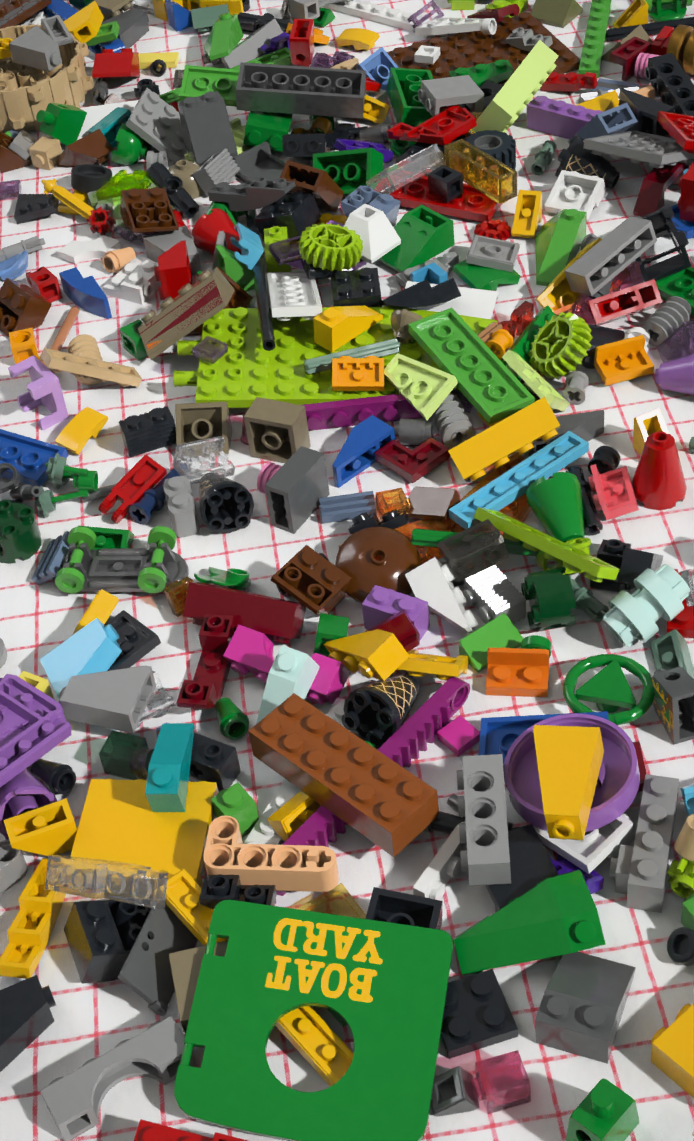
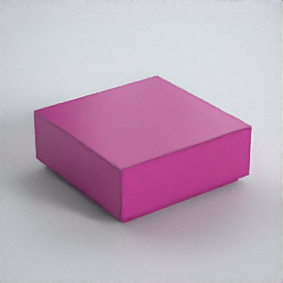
M460 715L437 731V739L459 757L479 742L480 731Z

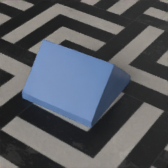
M381 47L357 66V70L366 71V78L380 83V89L387 91L390 67H399L384 48Z

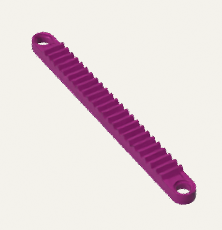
M454 676L448 679L378 751L400 766L410 767L411 759H418L419 751H426L427 743L433 744L435 742L434 735H437V731L449 724L450 718L465 703L470 693V684ZM321 805L282 845L329 847L328 842L336 843L338 841L337 833H346L345 825L348 824ZM276 890V895L284 896L285 891Z

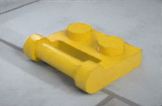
M412 649L407 652L409 657L398 667V670L407 671L406 674L410 676H424L425 673L437 674L436 678L448 680L453 676L459 677L461 673L466 674L469 660L468 656L464 655L447 657L419 653L418 650Z

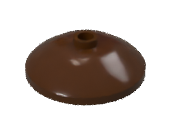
M369 527L355 532L344 541L336 557V567L352 578L346 594L361 604L375 585L409 596L413 591L405 574L421 565L420 554L416 546L411 543V540L401 532L387 527ZM377 555H381L384 557V559L378 561L374 557Z

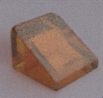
M402 488L376 492L375 505L381 521H383L381 516L391 510L396 509L397 512L410 508Z

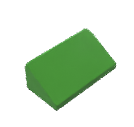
M503 613L459 641V655L468 656L469 665L479 673L488 667V648H519L523 637L510 618Z

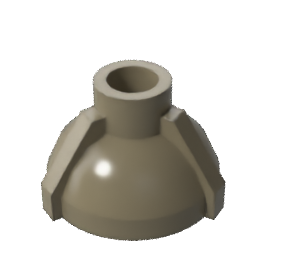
M407 309L393 311L390 320L395 338L401 344H408L410 340L414 339L408 332V324L423 318Z

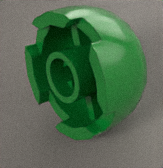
M125 122L124 124L122 123L116 136L117 151H112L111 160L114 163L128 166L137 163L141 157L145 158L148 145L145 144L143 138L125 125L127 122Z

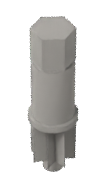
M38 236L0 249V262L8 260L27 250L28 254L42 250V245H45L44 238L39 239Z

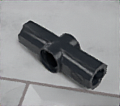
M243 12L238 14L242 31L255 32L275 18L270 13H265L262 16ZM275 18L283 33L286 32L288 23H291V21Z
M156 162L151 164V167L147 170V177L156 187L165 188L170 204L181 213L183 218H187V220L193 218L199 211V205L183 188L182 180L177 176H173L162 163Z

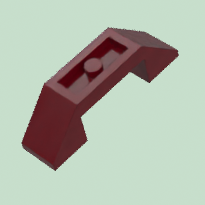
M676 162V165L664 164L663 168L654 167L643 179L633 215L643 217L660 210L664 206V192L671 184L679 185L683 171L689 166L686 163Z
M205 614L198 635L202 653L193 680L183 681L177 699V707L210 709L215 707L216 702L221 699L231 663L223 655L234 635V615Z

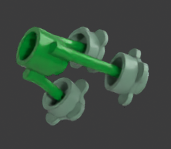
M60 453L55 454V458L50 457L46 467L48 480L54 484V488L60 489L62 485H67L71 478L73 479L74 489L79 491L54 497L51 490L44 491L41 486V495L35 497V505L38 511H43L44 517L47 518L49 517L48 512L56 510L55 502L78 497H89V492H96L98 488L97 471L70 467L66 464L67 458L60 457Z

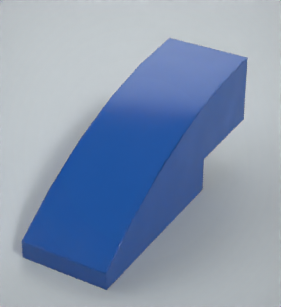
M77 267L59 273L63 291L72 302L96 316L106 319L112 318L108 298L93 276L83 278Z

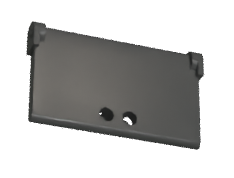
M160 897L156 898L118 978L148 1002V1008L155 1014L165 1016L169 1009L168 1004L175 991L169 954L195 948L198 939Z

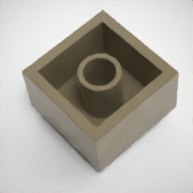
M256 397L244 415L251 457L286 463L301 446L311 447L305 406Z

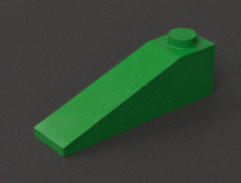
M575 870L543 879L531 890L508 902V905L491 916L485 917L454 937L453 943L460 972L463 975L605 945V939L597 908L580 870Z

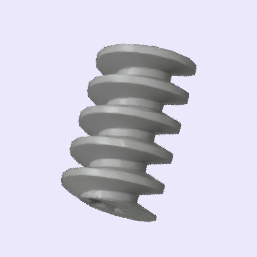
M678 296L668 298L655 313L645 320L643 329L650 335L649 343L657 348L666 346L688 324L691 306L685 299Z
M449 394L431 417L443 439V443L452 449L475 436L476 432L473 430V425L460 399L453 394Z

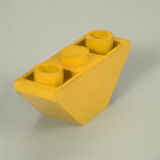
M93 1L63 22L68 31L78 39L79 43H86L97 36L104 16L96 1Z

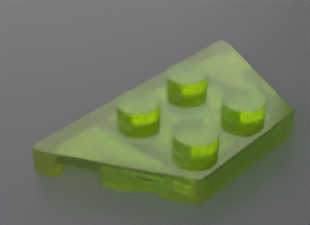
M120 170L95 192L97 201L120 197L121 190L132 188L147 189L151 187L153 182L147 177V171L135 170L133 173L127 174L126 170Z

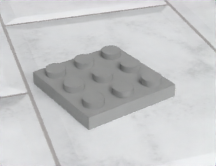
M146 88L125 125L159 152L166 151L167 157L176 163L181 160L186 150L179 112L162 100L157 93Z

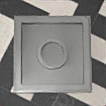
M474 235L467 254L466 263L513 272L520 244Z

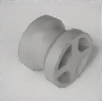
M148 151L146 155L147 170L151 167V164L156 162L162 163L168 169L166 151H160L159 153Z

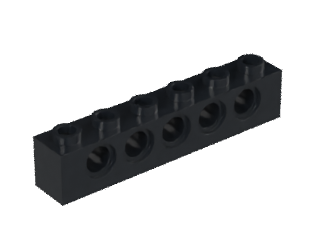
M670 53L648 58L645 76L655 88V92L661 97L662 103L674 107V113L694 116V84L674 55Z

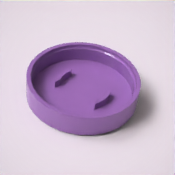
M578 713L558 715L534 724L600 727L604 754L586 832L611 823L629 808L639 789L640 772L634 744L622 728L602 717ZM533 725L518 736L509 748L504 761V779L511 804L516 812L529 824L548 831L543 810Z

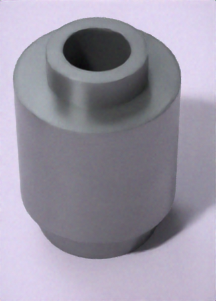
M400 418V423L394 426L395 439H399V443L402 445H421L429 438H432V422H426V419Z

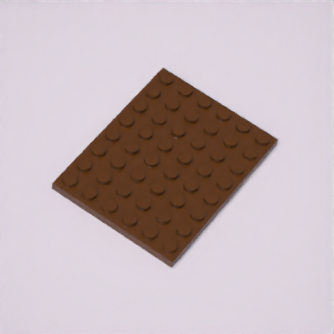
M523 12L514 17H505L503 21L496 22L497 29L494 35H484L481 31L452 33L443 37H433L425 42H415L410 46L398 47L393 51L387 52L399 68L430 70L433 79L449 77V71H454L457 68H469L477 64L494 63L497 60H508L515 72L530 51H525L506 43V38L514 29L522 27L524 29H532L534 35L542 34L543 36L552 37L553 44L549 48L559 56L554 62L557 66L552 72L565 74L578 70L581 60L529 12ZM421 45L440 47L441 55L434 64L424 65L415 62L414 54ZM508 79L499 82L498 84L504 85L508 81Z

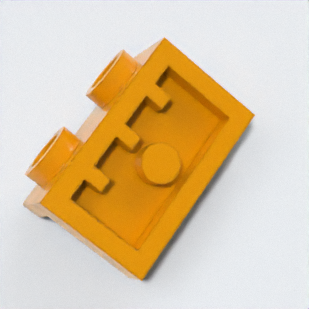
M341 356L339 358H332V391H384V358L367 356L365 358Z

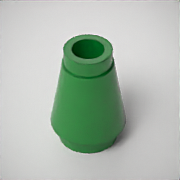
M219 699L215 704V710L221 734L232 740L242 738L248 732L249 718L231 699Z

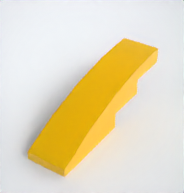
M42 858L18 899L20 910L7 931L9 943L0 957V976L23 979L32 977L55 927L69 883L65 874L69 861Z

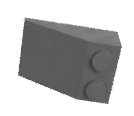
M581 952L563 955L545 989L535 1019L536 1043L608 1064L636 967Z

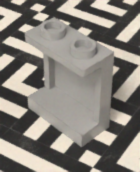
M469 75L422 80L421 89L418 90V99L432 117L439 114L440 107L466 104L472 112L482 113L484 93Z

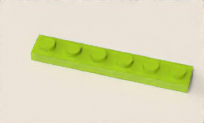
M477 507L474 518L484 522V528L494 532L502 531L504 532V538L515 542L521 540L523 541L522 546L536 552L541 550L544 552L543 557L557 562L562 560L564 561L563 566L576 572L582 570L586 572L585 577L600 583L603 578L616 580L619 568L497 510Z

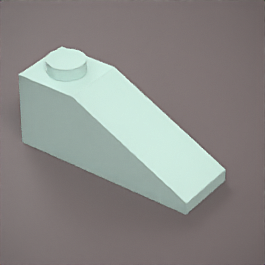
M284 645L281 646L268 673L256 724L293 693L305 700L320 668L308 654Z

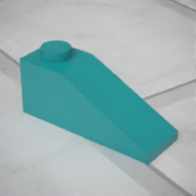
M194 723L162 724L149 763L145 795L153 812H185L195 729Z

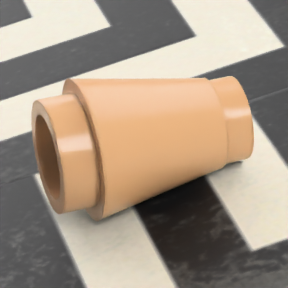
M131 247L107 251L102 257V265L106 271L117 273L135 259V251Z

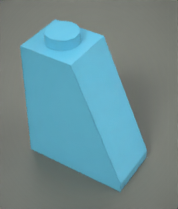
M96 618L40 659L58 698L62 688L67 686L71 676L108 671L120 655L122 650L116 641L120 637L111 624L105 626Z

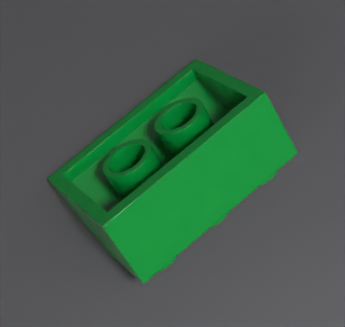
M373 148L313 154V167L325 170L341 188L344 195H350L360 185L369 186L374 190L383 175V154Z

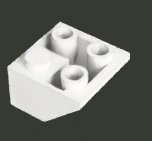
M363 204L351 212L344 227H348V230H354L355 234L360 235V239L363 241L362 257L360 259L370 264L401 244L400 237L384 212L370 205Z

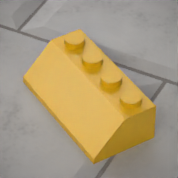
M543 397L448 450L463 479L467 480L470 478L471 482H474L486 475L484 470L492 465L497 469L510 461L508 456L517 451L519 455H522L534 448L532 443L542 438L545 442L558 435L556 430L561 425L546 398Z

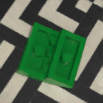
M466 260L453 266V271L473 289L497 290L498 284H518L520 275L514 269L513 272L469 264L466 263Z

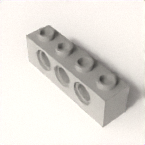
M502 754L462 756L463 770H457L458 790H464V796H458L459 817L465 816L466 823H459L460 844H467V851H460L461 872H468L469 886L511 884Z

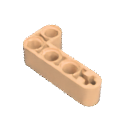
M227 815L215 818L209 826L204 850V863L207 875H239L241 885H275L278 891L326 892L334 889L339 883L336 854L329 847L243 844L239 823L235 818Z

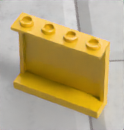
M91 779L65 874L72 894L159 897L156 894V887L183 868L202 888L201 872L204 862V850L214 813L211 798L219 793L217 783L207 781L188 782L185 812H153L145 795L147 780Z

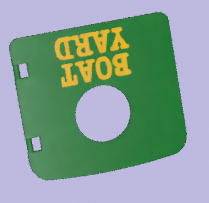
M223 900L219 902L212 914L205 954H203L184 1039L182 1057L175 1079L174 1095L180 1109L188 1117L195 1120L286 1141H421L428 1125L453 952L451 936L446 931L236 900ZM217 937L228 939L225 957L213 955ZM304 1006H320L334 1011L345 1020L354 1037V1055L345 1075L334 1085L316 1092H301L285 1086L270 1070L266 1055L268 1038L275 1024L288 1012ZM193 1046L205 1048L201 1068L189 1066Z

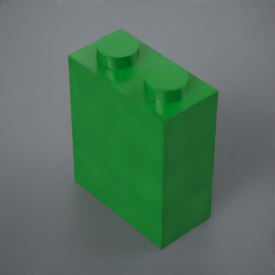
M250 111L243 144L257 146L263 142H268L271 150L283 152L282 136L290 134L293 114Z

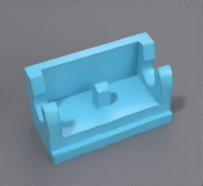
M237 223L234 228L238 232L240 240L237 241L233 237L230 240L234 246L241 249L242 255L239 252H234L239 261L246 264L247 268L252 270L263 254L264 249L258 234Z

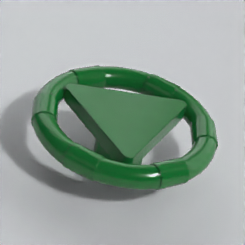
M615 654L595 655L578 662L566 674L562 687L564 699L573 713L594 712L578 700L595 702L600 711H608V713L616 712L620 707L629 708L630 710L608 714L609 721L616 725L631 723L640 718L651 707L655 696L652 687V677L645 667L633 659ZM606 666L574 692L577 680L582 673L589 669ZM621 667L637 676L642 682L643 692L637 705Z

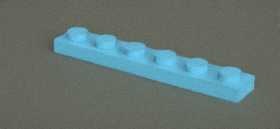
M571 431L566 432L450 508L449 518L467 531L471 530L482 522L474 518L477 507L500 511L524 495L529 486L543 476L545 480L548 479L553 473L560 471L589 451V443Z

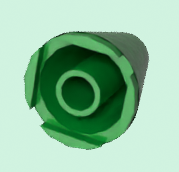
M569 472L553 473L554 478L545 480L543 476L529 486L526 491L527 503L549 536L562 542L585 537L581 484L576 475Z

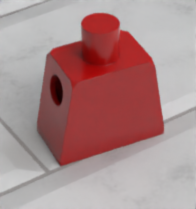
M294 19L289 38L291 63L293 65L309 67L312 63L314 54V19Z

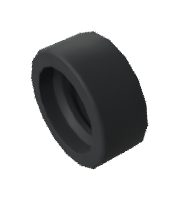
M77 165L71 170V186L73 189L84 193L108 188L110 191L112 188V171L100 165Z

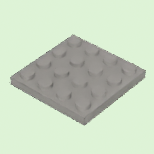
M635 130L584 140V149L592 150V154L605 155L607 153L611 154L613 159H625L626 157L630 158V162L638 164L649 162L650 166L655 168H663L664 164L676 165V162L687 163L688 159L694 160V154L683 151V148L676 143L674 138Z

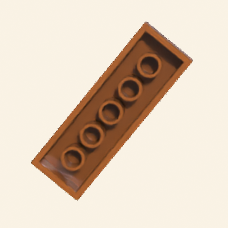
M295 693L248 731L253 756L392 857L398 855L439 816L437 790Z

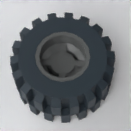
M497 130L478 131L465 137L463 142H461L463 174L467 175L470 179L483 182L503 180L505 177L512 175L516 167L515 139L511 135Z

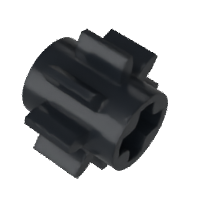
M151 79L140 80L137 88H134L135 97L138 99L146 88L160 95L159 86L155 85V82Z

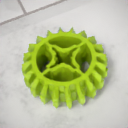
M331 223L312 224V227H306L305 231H302L299 241V253L301 258L306 260L307 264H313L314 268L320 267L322 270L328 269L331 272L333 270L342 271V269L350 270L351 267H356V264L360 262L363 241L360 239V235L355 234L354 230H348L347 226L341 227L339 224L332 225Z
M561 312L558 316L553 315L550 321L546 320L545 325L539 328L538 334L533 336L535 340L530 344L532 349L528 353L531 357L529 362L535 371L538 370L541 375L551 380L553 378L559 380L562 376L566 377L570 371H576V366L582 364V359L588 356L587 350L592 347L589 343L593 338L590 334L591 329L583 318L571 312L566 314Z

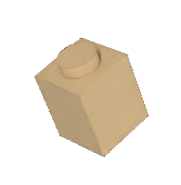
M42 136L29 148L33 167L51 170L56 166L55 162L62 154L59 139Z

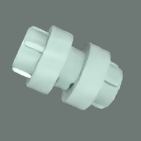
M663 564L655 572L647 568L633 580L637 588L636 591L630 595L625 590H622L608 602L611 610L603 616L602 622L623 646L630 647L638 639L646 643L659 631L655 622L660 617L671 621L684 610L682 601L689 596L690 588L671 566Z

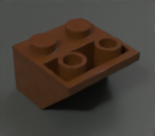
M6 278L3 286L0 288V330L9 337V332L28 328L35 329L42 325L52 304L29 286Z
M305 545L271 577L273 583L316 615H320V613L329 614L344 599L352 579L308 545Z

